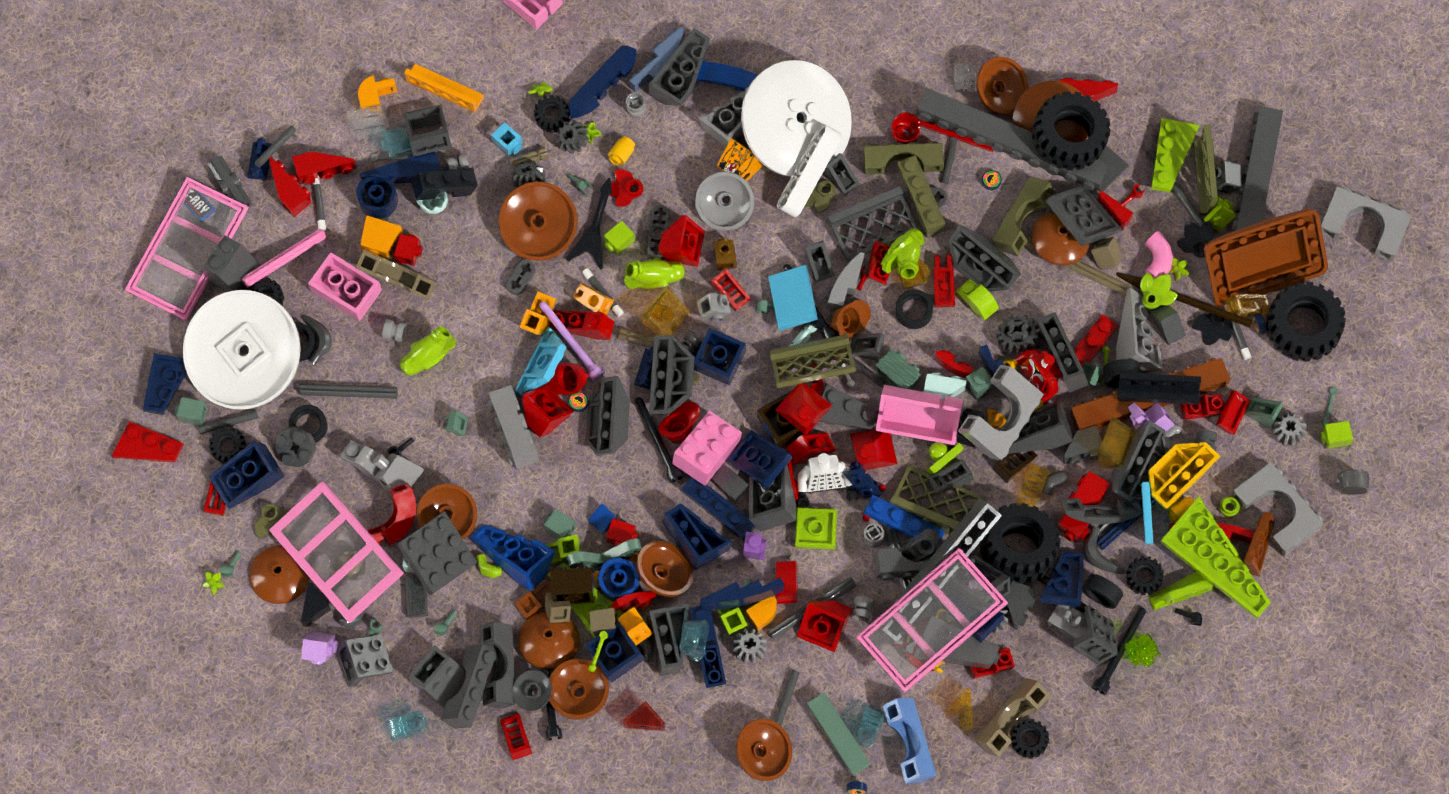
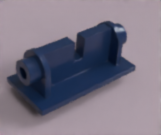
M258 138L256 142H253L247 175L249 179L267 180L269 159L261 167L255 165V161L272 145V143H266L263 138Z
M653 346L650 349L645 348L634 383L635 386L650 390Z
M853 461L850 464V471L843 473L864 498L867 499L872 495L878 496L882 494L878 489L877 481H874L868 473L865 474L866 470L860 462Z

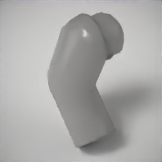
M1176 423L1165 432L1167 450L1170 449V438L1173 435H1179L1181 432V427Z

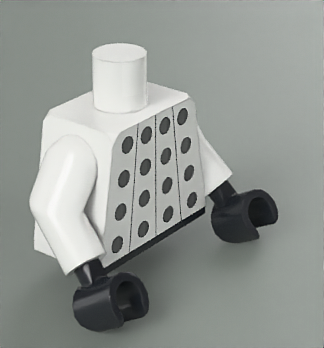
M822 453L818 457L808 459L807 466L798 473V492H800L798 500H796L798 506L800 507L802 500H806V506H809L810 502L806 492L813 493L844 489L845 486L848 487L846 490L847 500L850 501V494H855L858 500L857 489L843 474L850 471L851 467L839 461L837 455L829 456L826 453Z

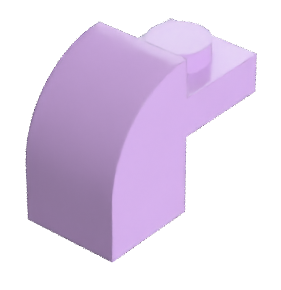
M1135 403L1128 407L1132 414L1130 418L1136 430L1147 420L1165 429V432L1175 425L1168 412L1158 403L1145 412Z

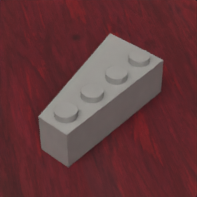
M749 87L740 95L730 98V101L723 106L719 105L714 108L712 113L699 118L702 129L724 147H727L731 138L739 143L745 137L742 128L741 111L743 100Z
M509 385L489 392L490 400H487L490 411H495L497 417L494 418L497 429H502L504 434L500 437L503 446H508L510 453L507 454L510 464H515L516 469H520L539 462L536 446L533 443L529 429L527 430L524 416L520 411L521 409L512 386Z

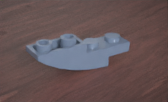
M683 27L673 30L665 41L659 42L653 49L654 60H649L645 64V68L631 76L630 88L634 92H637L646 83L652 81L684 40Z

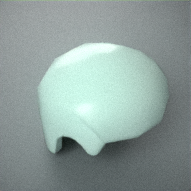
M442 192L435 199L417 200V203L424 212L438 214L446 208L448 196L446 192Z

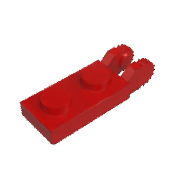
M934 254L935 307H955L954 268L952 267L951 254L946 256L947 267H940L939 254Z

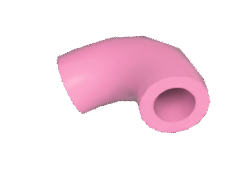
M1157 231L1145 243V246L1153 254L1152 264L1145 270V273H1150L1154 279L1160 275L1168 274L1173 261L1170 244L1164 235Z

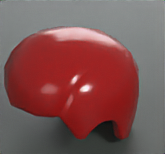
M909 112L897 115L891 124V134L894 140L902 144L914 142L920 134V120ZM903 129H905V130L908 131V133H909V136H908V137H907V135L905 134V132L903 131Z

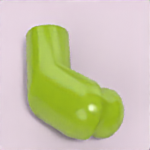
M485 554L475 557L482 575L489 578L501 576V567L488 564Z

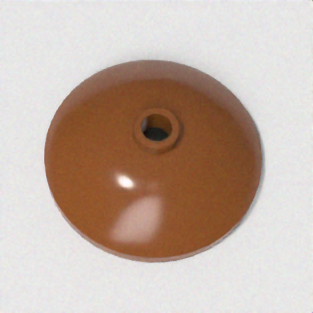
M995 57L986 61L981 66L976 79L980 100L986 108L999 115L1014 113L1019 98L1029 89L1027 76L1022 67L1007 57Z
M1049 212L1040 217L1032 230L1031 241L1034 250L1043 260L1054 265L1065 266L1074 264L1086 255L1090 247V243L1081 246L1054 212Z
M439 484L430 488L423 494L417 506L416 517L419 527H422L445 509H448L450 511L449 519L461 538L465 539L472 532L477 521V506L473 497L464 488L455 484Z
M655 541L646 544L637 555V573L642 582L651 591L662 596L675 597L683 594L690 587L693 581V568L687 557L678 547L667 542Z
M282 545L271 546L260 552L253 560L249 572L250 584L254 592L262 600L273 604H284L298 598L307 588L310 579ZM281 568L280 573H274L275 569Z
M546 611L532 615L523 623L518 635V646L524 659L534 667L548 670L556 669L560 664L573 659L579 648V633L571 619L570 622L549 623ZM546 633H551L552 636H551V637H546L545 634H546Z
M571 659L560 664L552 672L549 678L552 684V695L549 701L560 715L569 719L581 720L592 717L603 708L609 695V683L605 673L597 664L595 665L596 670L590 672L588 666L592 664V661ZM578 689L583 691L580 696L575 694V691Z
M757 719L746 724L739 732L736 741V756L740 766L750 777L759 781H771L779 778L787 771L792 759V745L788 734L778 723L769 719Z

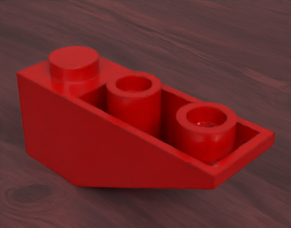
M1073 78L1059 80L1075 87L1083 96L1086 97L1088 95L1092 97L1091 100L1094 102L1117 93L1118 83L1110 80L1103 82L1092 79L1075 80Z
M312 151L292 157L300 185H310L315 182V178L331 179L336 174H348L353 169H357L354 158Z
M270 157L269 161L281 205L293 217H296L312 203L310 199L311 193L305 186L301 188L297 184V178L292 173L288 174L285 171V166L279 160L275 161Z
M553 310L570 334L596 340H610L615 322L603 312ZM550 321L549 327L553 330H557L556 327Z

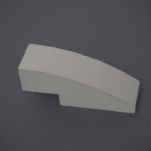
M860 252L853 258L836 280L828 300V309L836 310L844 307L847 294L856 295L865 253Z

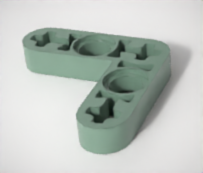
M631 539L602 554L584 551L574 552L567 556L570 568L583 565L591 568L592 571L601 570L606 561L612 558L627 559L640 552L642 547L639 539Z

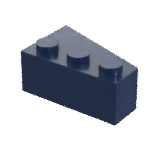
M679 504L664 513L663 525L695 570L729 551L732 541L728 538L725 539L716 532V529L712 526L709 527L701 521L699 516L683 504Z

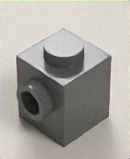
M1225 160L1215 166L1218 191L1231 193L1241 187L1240 165Z

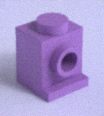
M746 532L743 550L744 558L764 560L767 540H763L762 534Z

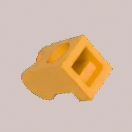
M581 282L573 296L574 299L592 311L603 312L606 315L614 302V299Z

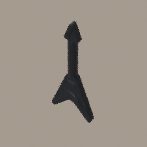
M608 178L600 188L601 196L592 225L567 256V261H571L581 254L589 252L599 269H603L599 227L608 196L612 195L611 178Z

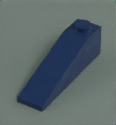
M435 152L412 156L361 173L360 178L364 180L369 175L378 173L386 175L393 183H412L419 172L439 171L441 168Z

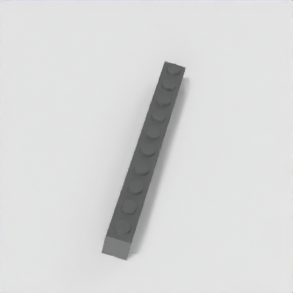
M926 88L916 115L923 121L936 123L942 129L955 131L961 137L967 136L980 145L986 144L994 151L1005 152L1013 159L1024 160L1032 167L1043 168L1051 175L1062 176L1066 181L1081 184L1090 191L1098 190L1109 165L1100 160H1095L1092 165H1085L1084 169L1078 170L1077 167H1074L1073 170H1066V167L1059 169L1056 167V164L1047 163L1045 156L1041 157L1038 154L1039 148L1036 149L1034 147L1031 131Z

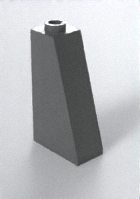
M931 616L922 638L937 653L963 630ZM971 635L949 654L943 662L989 669L992 664L996 665L1000 657L998 649L1000 646L985 639L980 643ZM918 646L913 657L929 660L930 658Z

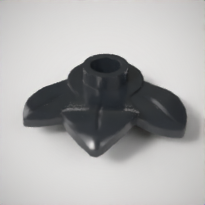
M1207 221L1200 227L1195 223L1186 222L1184 227L1185 238L1177 241L1178 247L1185 253H1193L1199 258L1205 257L1204 251H1199V245L1203 244L1205 246L1214 238V230L1211 223Z
M1211 313L1202 314L1196 318L1192 328L1203 331L1202 338L1205 345H1212L1219 338L1229 341L1232 336V327L1228 324L1227 319L1221 317L1222 321L1216 322L1214 318L1217 315Z

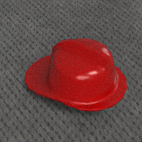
M558 363L554 376L546 384L556 394H576L584 387L590 374L586 373L579 364Z
M692 401L681 404L660 423L658 427L659 433L662 436L668 437L673 444L684 441L692 432V425L699 418V405Z

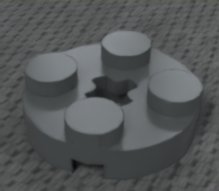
M299 426L285 429L275 440L277 453L282 459V463L286 466L301 467L311 461L316 451V443L313 436L309 432L302 430ZM293 442L300 447L297 451L292 447Z

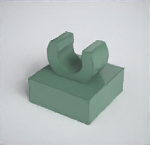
M1085 362L1082 368L1087 383L1099 386L1101 383L1097 380L1100 375L1104 376L1103 367Z
M457 410L450 411L449 415L445 416L448 425L444 426L443 429L457 436H465L468 417Z

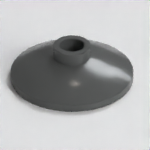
M529 670L522 673L513 685L514 701L519 707L527 711L541 709L548 703L552 695L550 679L546 674L538 670ZM534 689L538 690L536 695H532Z

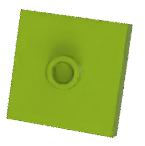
M797 507L795 548L835 550L837 509Z

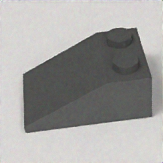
M788 465L784 467L768 488L749 477V520L760 532L796 521V501Z

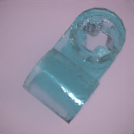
M686 620L682 626L680 651L684 655H688L693 661H699L705 655L707 636L709 634V625L706 620Z
M868 705L864 711L857 735L858 743L866 748L871 747L875 743L886 717L884 712L881 713L870 709ZM863 733H870L872 738L865 740L861 735Z
M419 711L396 716L386 721L392 742H398V739H407L410 736L420 734L428 727L427 719ZM418 718H419V720H420V721H419V724H420V725L416 726V725H415V723H416V720H415V719H418Z

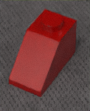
M828 433L801 435L786 447L789 454L793 457L794 464H806L810 458L818 457L822 453L829 454L836 451Z

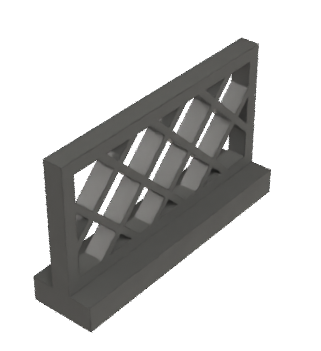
M901 186L829 215L827 218L828 224L833 230L846 261L855 258L860 252L867 253L872 250L873 245L869 246L862 243L866 234L876 237V242L882 239L881 243L886 245L907 232L898 228L902 219L909 221L912 229H918L903 196ZM901 201L904 208L902 214L891 211L892 204ZM881 210L887 213L883 222L872 218L875 211ZM889 214L900 218L896 227L885 223ZM862 217L869 220L866 229L855 226L858 218ZM871 221L882 225L879 234L868 231ZM841 225L851 227L848 237L839 234L837 227ZM884 226L895 230L893 237L885 238L880 236ZM853 229L864 233L861 242L849 238ZM848 241L859 245L857 252L848 254L846 250Z

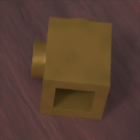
M723 238L714 242L717 270L737 268L733 239Z

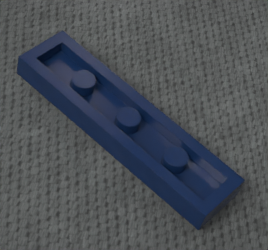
M692 477L681 489L684 494L743 541L745 540L746 532H752L756 527L749 520V517L709 485H703Z

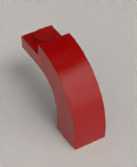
M408 482L389 489L393 501V512L390 518L384 524L367 530L378 544L383 539L388 546L394 544L412 526L416 514V500L412 487Z

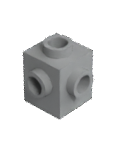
M712 292L697 300L700 317L703 320H711L715 323L724 320V317L731 314L727 295Z

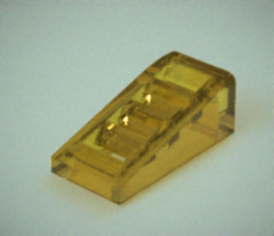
M1234 294L1226 300L1228 312L1242 317H1249L1258 313L1262 315L1268 314L1270 309L1266 294ZM1257 300H1259L1261 308L1258 307Z
M1030 464L1016 501L1017 504L1026 503L1030 507H1033V505L1037 506L1047 476L1049 475L1048 469ZM1032 473H1035V474L1040 475V476H1043V477L1040 478V477H1037V476H1034V475H1031V474H1032ZM1031 480L1039 483L1040 485L1037 486L1029 483L1028 481ZM1029 488L1031 490L1037 491V493L1034 494L1032 492L1026 491L1025 489ZM1023 495H1025L1027 497L1033 498L1034 501L1032 502L1022 497Z

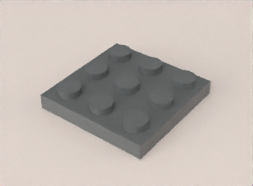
M1083 186L1055 194L1046 200L1051 210L1058 216L1063 225L1081 246L1117 234L1121 230V227L1093 192L1085 189Z
M445 511L397 543L429 595L434 594L477 563Z

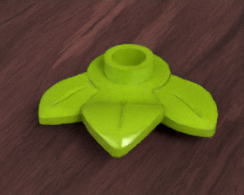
M1146 273L1143 276L1140 288L1144 293L1142 302L1146 308L1151 310L1157 309L1160 305H1171L1176 300L1178 295L1170 291L1171 276L1169 274L1160 275L1155 279L1150 273ZM1150 296H1155L1153 303H1150L1148 300Z

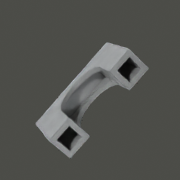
M1337 186L1321 225L1323 236L1337 241L1343 224L1349 216L1355 213H1368L1374 216L1382 227V236L1374 255L1393 262L1412 215L1403 209L1392 208L1385 202L1374 201L1367 195L1353 193L1349 188Z
M1005 365L999 366L990 382L1002 391L1009 400L1010 414L1006 423L1002 427L994 429L980 416L968 415L958 430L988 457L995 460H1002L1007 456L1012 443L1017 440L1019 432L1029 421L1031 413L1040 404V399L1044 395L1014 368Z
M1270 462L1234 489L1232 497L1238 500L1244 511L1261 498L1269 495L1282 497L1291 505L1293 521L1274 535L1271 540L1274 547L1285 557L1318 532L1324 523L1320 514L1316 511L1313 512L1309 507L1310 504L1307 499L1296 492L1295 485L1283 477L1282 470Z

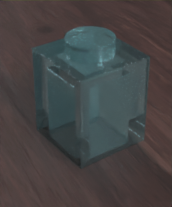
M404 125L382 132L384 140H381L383 151H388L390 158L412 152Z

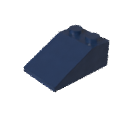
M253 441L213 472L209 478L226 506L231 509L267 490L285 475L267 446L258 441Z

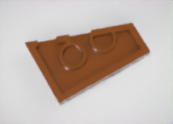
M1263 512L1262 517L1259 518L1256 532L1244 559L1252 575L1260 576L1275 524L1272 513Z

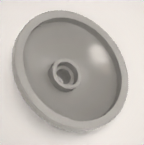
M725 171L708 176L700 184L695 198L696 209L700 218L708 226L722 231L733 230L742 226L751 216L755 202L754 193L749 183L740 175ZM724 196L729 197L730 201L728 203L723 201L722 198Z

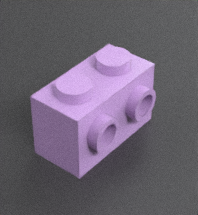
M311 631L303 639L301 659L311 660L312 664L319 665L326 662L337 651L338 641L335 640V634Z

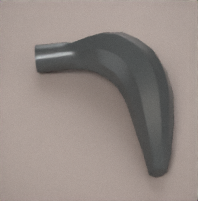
M304 315L302 320L313 331L318 341L317 350L309 360L316 365L320 358L330 350L332 337L329 330L323 324Z
M1092 526L1091 532L1083 544L1085 558L1093 566L1101 570L1123 574L1125 571L1123 568L1099 552L1097 536L1100 528Z

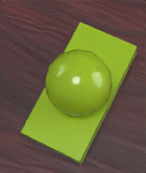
M933 443L929 448V455L936 462L927 468L926 471L930 475L935 474L962 452L964 447L958 443L948 451L944 443Z

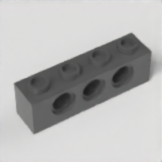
M1056 312L1038 319L1041 334L1051 355L1055 358V363L1060 370L1069 393L1087 386L1088 383L1084 370Z

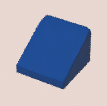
M602 503L588 521L603 534L610 527L612 519H616V516Z

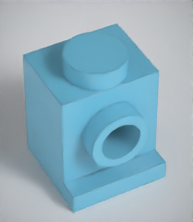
M505 122L491 135L492 142L508 156L512 153L517 154L522 148V137Z

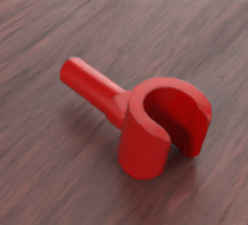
M1136 184L1133 187L1132 193L1120 204L1125 206L1134 198H1141L1145 189L1142 192H1137L1136 189L1139 188L1140 184Z
M865 266L861 268V279L856 288L859 291L862 289L866 279H869L868 274L864 273Z

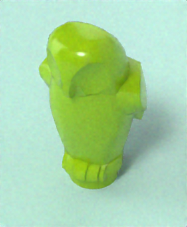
M913 228L898 237L888 249L881 262L882 270L889 274L897 268L898 273L903 278H914L919 271L918 262L921 245L924 244L922 232Z
M658 257L643 262H629L625 269L626 276L624 282L630 290L634 288L667 287L669 283L681 280L685 275V268L681 262L664 261Z
M438 326V328L431 331V334L411 345V351L400 361V369L408 376L415 375L424 369L428 371L438 364L448 351L455 348L456 340L445 327Z

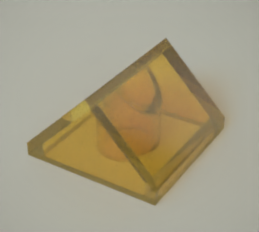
M666 286L641 315L642 325L657 336L673 335L691 312L671 289Z
M1114 417L1110 420L1098 451L1101 468H1118L1123 466L1136 432Z

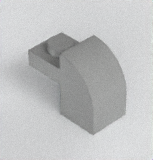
M350 440L340 455L341 459L359 468L362 474L378 482L375 475L380 468L373 464V460L378 453L366 445L362 446Z

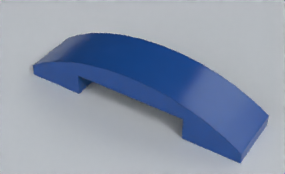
M703 61L695 83L701 81L735 87V90L745 91L758 75L738 67Z

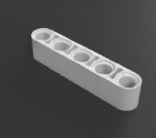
M826 124L819 126L778 200V209L792 217H797L801 213L841 140L840 132Z

